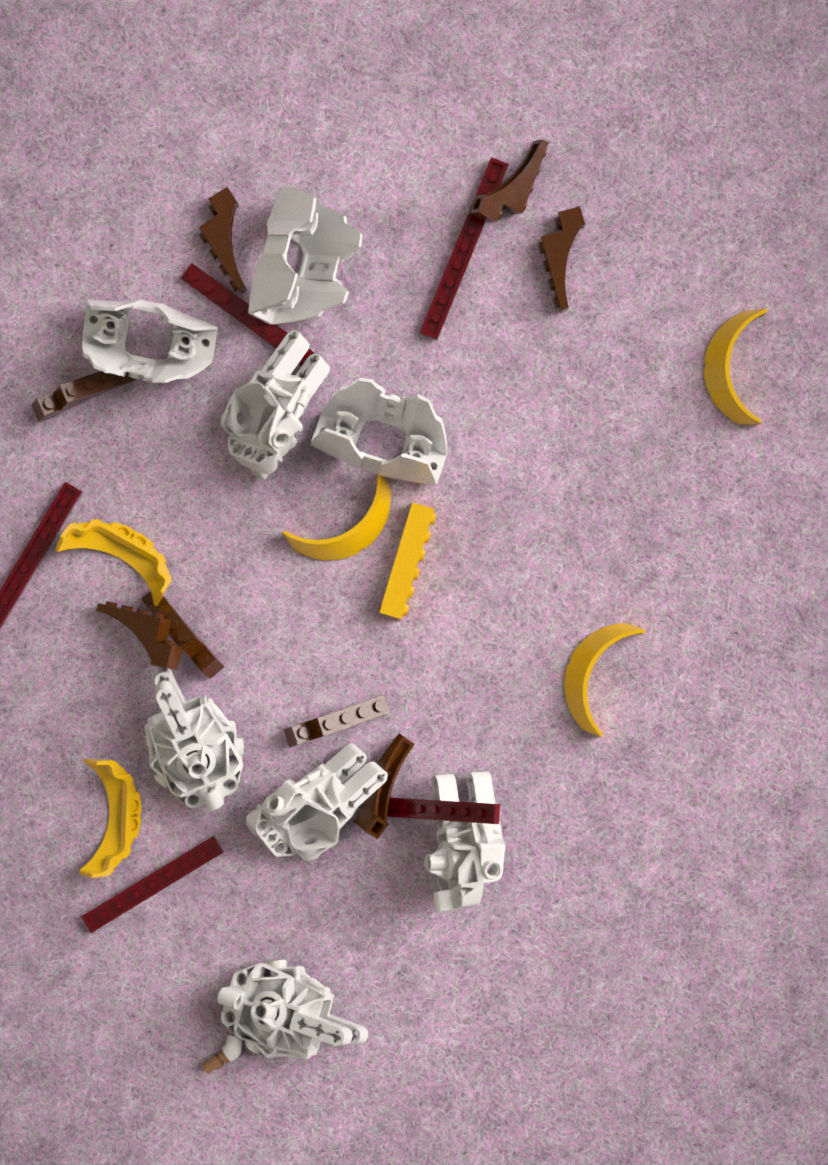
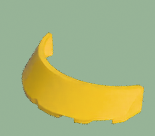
M767 309L743 311L727 320L716 331L705 353L704 380L706 388L716 407L738 425L758 426L761 424V419L753 415L742 404L733 388L730 376L731 353L742 330L758 316H764L767 313Z
M377 474L376 494L369 511L355 527L339 536L314 540L295 536L286 530L282 533L295 551L313 559L328 561L354 556L360 550L370 546L383 530L391 507L390 487L385 478Z
M92 519L90 522L71 523L60 536L55 548L57 552L75 548L94 549L120 558L143 577L151 591L155 606H158L171 583V574L169 575L165 564L166 559L163 554H159L153 547L154 543L141 533L135 532L132 528L117 522L109 524L103 523L99 519Z
M627 623L609 625L591 633L574 650L565 671L564 692L571 715L583 730L600 737L603 736V733L592 718L587 698L588 681L596 661L608 647L618 640L634 634H644L645 629Z
M83 758V762L95 770L105 786L109 801V820L99 849L92 859L79 870V874L90 878L104 877L114 872L113 869L124 858H127L131 852L130 847L134 838L138 837L141 825V799L133 783L134 779L119 763L107 759Z

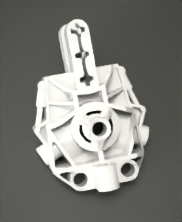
M292 330L285 336L262 370H258L249 383L234 390L221 416V426L229 434V453L242 466L248 467L261 480H266L268 475L276 470L277 462H282V457L297 444V431L301 432L303 429L299 419L306 411L310 398L330 371V366L318 353H314L306 359L295 376L291 375L309 349V343L297 330Z
M156 667L154 670L156 699L162 712L147 718L148 723L144 727L146 743L149 747V766L156 772L154 775L156 781L163 787L168 786L172 795L187 807L195 809L206 804L208 810H216L224 804L225 796L234 793L238 789L243 768V738H237L235 722L229 721L213 703L211 698H206L203 695L185 701L171 669ZM206 754L208 755V757H209V759H210V763H209V764H207L208 761H207V757L205 756ZM229 756H236V760L229 762ZM197 764H198V765H201L199 768H194V767H193L194 765H197ZM227 780H232L231 783H225ZM196 795L195 798H190L189 796Z
M348 744L326 764L322 763L298 782L290 779L284 781L276 792L266 797L262 806L258 804L257 809L247 815V823L245 825L277 857L298 854L305 861L317 859L320 854L338 843L340 829L359 810L358 806L386 782L388 774L375 762H369L362 767L367 760L366 754L355 744Z
M488 771L468 773L469 801L495 804L490 773ZM453 774L433 775L431 779L433 800L459 802L455 776ZM436 820L438 848L434 853L426 854L424 858L426 871L438 876L437 884L440 891L433 893L435 912H456L475 907L480 904L484 885L498 881L503 873L505 842L502 838L500 821L499 824Z
M286 960L258 963L234 973L230 986L223 987L218 994L217 1002L224 1005L221 1014L222 1023L237 1038L246 1041L245 1045L249 1050L256 1054L261 1051L266 1058L288 1057L289 1059L304 1060L317 1054L321 1041L333 1046L361 1044L368 1038V1031L365 1027L329 1014L334 996L330 993V989L306 974L303 966L287 967ZM266 969L270 970V977H264ZM244 975L246 976V982H245V983L243 982V977H244ZM271 997L274 999V1001L269 999L264 1000V998ZM263 1007L265 1008V1014H264V1016H263V1014H262V1008H263ZM233 1013H234V1015H235V1020H234V1021L232 1020V1014H233Z

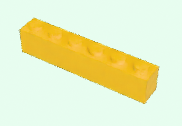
M412 502L379 613L401 620L402 616H407L409 606L406 603L408 598H412L415 587H412L413 579H418L420 569L417 566L419 561L423 562L426 552L422 549L424 543H428L431 532H428L430 524L434 525L437 514L433 513L434 508Z

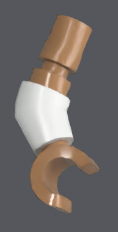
M229 1029L228 1031L231 1034H228L226 1043L222 1046V1050L219 1051V1055L215 1054L202 1063L207 1074L215 1069H220L224 1066V1063L227 1064L230 1061H235L242 1052V1040L237 1038Z

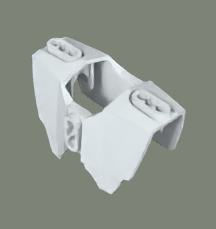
M282 185L266 223L268 236L262 256L254 268L248 310L250 315L270 325L291 324L320 317L325 310L344 304L349 292L345 290L340 281L335 279L339 262L348 259L355 250L361 248L363 236L347 224L345 216L316 203V198L302 191ZM290 240L300 244L304 254L299 274L286 261Z
M88 299L82 336V354L84 358L90 360L93 368L104 373H112L124 377L129 372V377L143 379V381H150L152 383H166L176 379H187L201 372L212 363L218 327L180 313L163 303L159 304L144 301L143 299L134 301ZM132 306L133 309L150 311L157 314L161 313L168 323L174 324L172 331L174 334L167 359L137 356L125 350L130 309ZM92 316H96L98 321H93ZM207 339L210 344L206 345L202 340Z
M365 378L357 379L348 387L341 386L333 394L320 415L310 442L311 446L360 470L364 469L379 474V476L436 486L447 456L444 424L442 418L435 414L429 399L419 394L414 396L406 395L403 400L396 395H385L383 387L377 385L373 379ZM377 420L402 430L406 434L402 454L386 461L387 459H381L362 451L360 453L356 448V443L365 422Z

